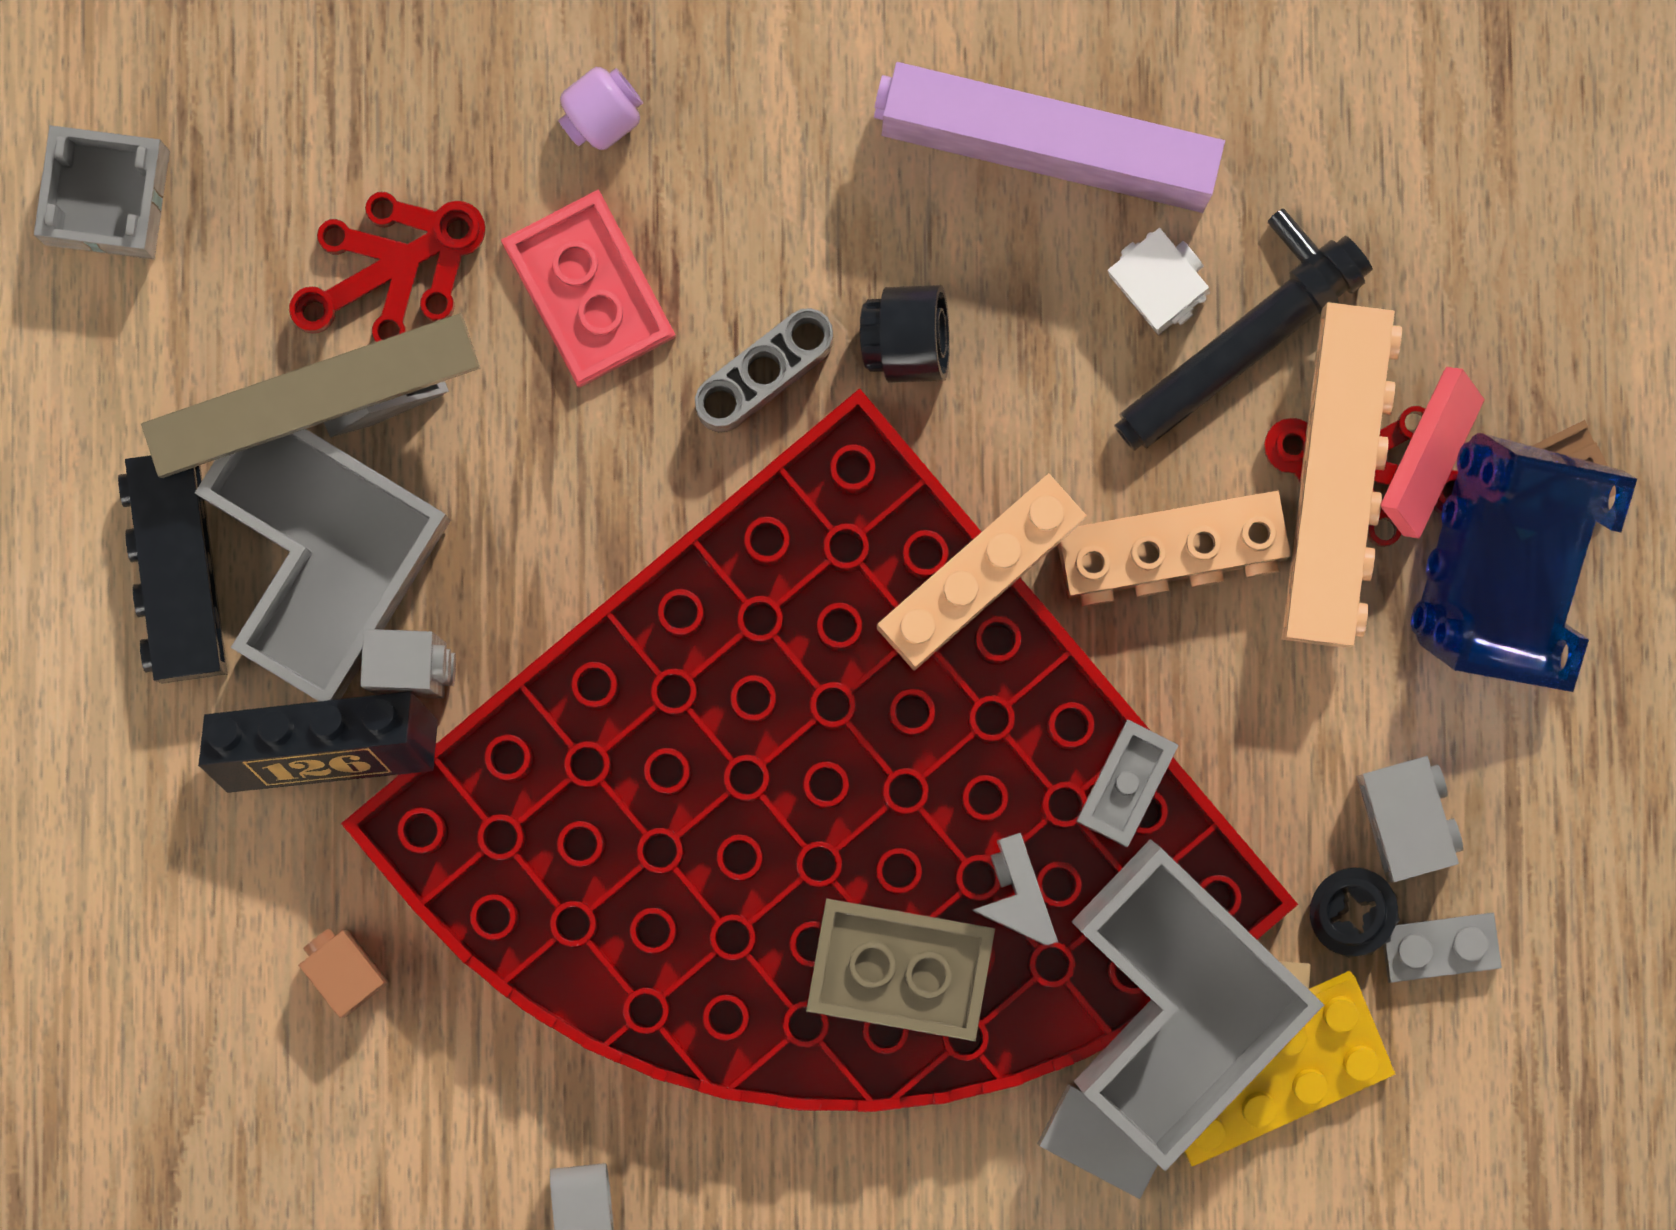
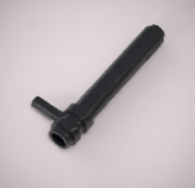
M1284 208L1272 215L1268 220V224L1301 261V264L1289 272L1290 279L1119 414L1121 420L1114 427L1133 451L1141 446L1145 448L1151 446L1315 315H1321L1322 308L1327 302L1339 304V296L1346 291L1354 293L1364 285V277L1373 268L1356 243L1348 236H1344L1338 242L1330 240L1318 249Z

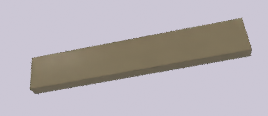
M459 313L143 422L141 426L157 475L160 478H165L481 368L464 317Z

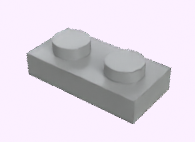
M1126 720L1076 822L1128 847L1179 745L1130 720Z
M1494 913L1396 925L1391 935V941L1383 944L1388 983L1502 968Z

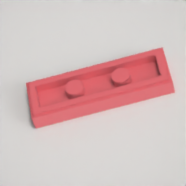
M1446 367L1380 504L1381 508L1403 536L1420 539L1485 400L1461 368Z

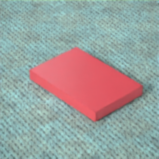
M599 189L501 240L578 388L676 338L668 319Z

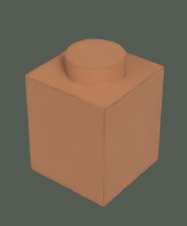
M329 928L303 948L309 957L298 966L339 1018L347 1017L390 983L349 930H341L335 935Z

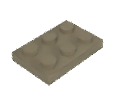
M826 898L806 1011L976 1041L995 928Z

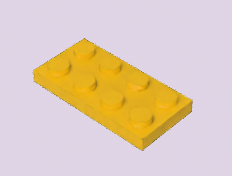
M1347 971L1309 989L1324 1006L1184 1151L1192 1167L1396 1075L1356 977L1351 971Z

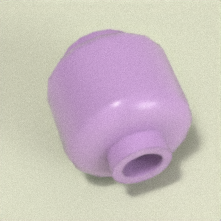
M595 67L563 91L560 102L566 115L558 121L577 146L588 141L593 147L605 150L639 124L640 114L637 108L643 104V101L617 68L609 73L606 69Z

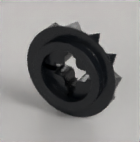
M1364 868L1339 870L1324 879L1312 897L1310 904L1312 929L1318 940L1326 948L1348 958L1372 955L1383 944L1391 941V935L1395 926L1400 921L1397 904L1398 897L1388 882L1371 870ZM1348 892L1361 906H1374L1362 916L1364 925H1362L1363 933L1352 922H1341L1339 920L1342 918V915L1349 911L1347 903L1349 902Z

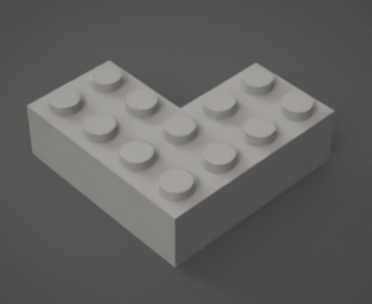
M307 429L215 460L195 491V494L290 552L231 648L317 701L342 698L361 667L363 629L384 630L451 521L442 511Z
M1151 839L1071 921L1152 999L1074 1082L1090 1101L1166 1171L1310 1021L1324 1004Z

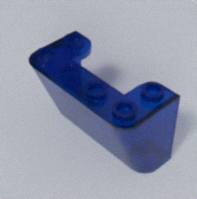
M1477 433L1472 436L1469 442H1465L1458 453L1457 478L1452 495L1446 499L1442 508L1441 520L1443 526L1437 547L1432 550L1427 560V581L1421 601L1413 609L1411 629L1416 634L1417 641L1423 648L1455 671L1574 692L1589 639L1566 624L1567 616L1595 523L1598 522L1611 531L1622 532L1637 478L1620 469ZM1615 486L1616 497L1612 508L1609 510V496L1612 488ZM1567 645L1568 657L1566 664L1562 669V652L1564 650V647Z

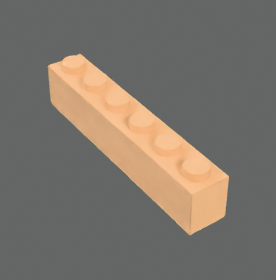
M1327 302L1322 308L1281 640L1349 648L1354 646L1355 636L1364 637L1368 604L1359 603L1362 581H1371L1375 560V548L1366 547L1368 526L1378 525L1382 494L1380 492H1373L1375 469H1385L1388 453V437L1380 436L1382 414L1391 415L1395 396V382L1386 381L1389 359H1398L1402 338V327L1393 325L1395 313L1393 310Z

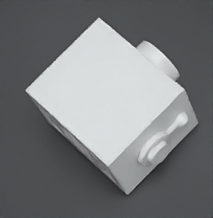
M1160 227L1156 231L1148 233L1146 239L1141 243L1135 244L1132 242L1121 251L1122 256L1120 260L1108 269L1111 279L1158 335L1173 323L1174 325L1177 323L1182 325L1193 315L1191 312L1194 309L1193 307L1198 303L1205 302L1206 296L1210 294L1208 285L1197 273L1204 267L1200 259L1184 241L1175 247Z

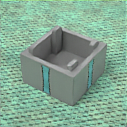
M49 125L34 236L46 246L155 259L170 155L169 149L160 139Z

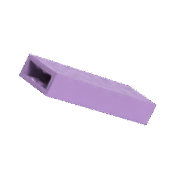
M896 62L893 77L882 75L874 107L876 108L874 118L883 120L882 136L1201 213L1204 212L1213 194L1225 140L900 62Z

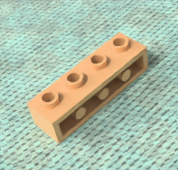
M1279 490L1081 525L1057 544L1067 600L1080 598L1082 607L1115 601L1113 592L1135 588L1137 597L1166 593L1170 591L1168 582L1190 578L1192 588L1224 582L1223 572L1245 568L1246 578L1279 572L1278 562L1286 561L1291 557Z

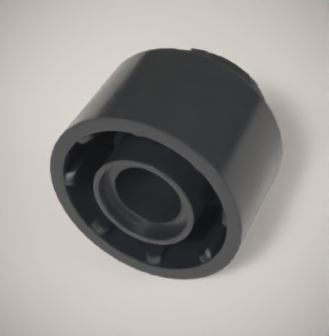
M942 285L885 287L881 299H868L863 303L860 315V344L862 359L866 369L870 372H884L888 383L946 380L950 358V329L947 300Z

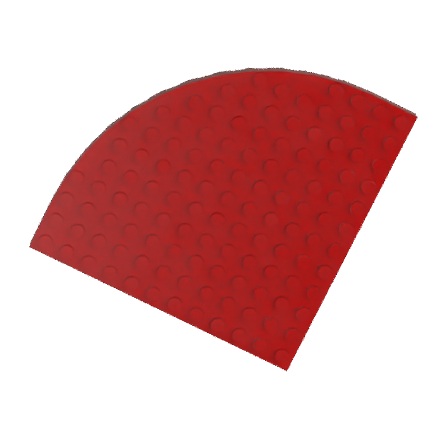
M860 388L438 741L435 747L433 771L398 775L341 823L412 910L450 950L492 987L510 999L523 1011L535 1017V1019L565 1035L583 1048L641 1072L653 1079L725 1100L755 1103L798 1111L877 1112L947 1104L1022 1085L1053 1071L1075 1064L1105 1049L1152 999L1071 921L1150 839L1161 847L1256 940L1299 905L1174 757L1128 847L1076 822L1126 720H1130L1148 730L1150 729L1021 577L915 671L877 630V624L982 531ZM1021 833L1058 942L1043 945L973 911V909L1015 895L1012 885L1001 887L991 859V855L1000 852L997 844L998 840ZM826 898L995 928L976 1041L807 1012Z

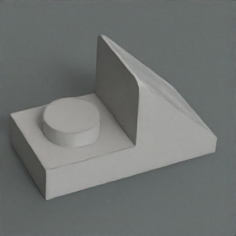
M1021 833L998 840L997 844L1000 852L991 855V859L1001 887L1012 885L1015 895L973 909V911L1043 945L1058 942Z

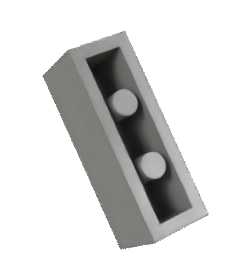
M363 629L361 687L375 695L412 691L416 697L444 698L445 686H454L456 654L451 653V649H447V643L432 631Z

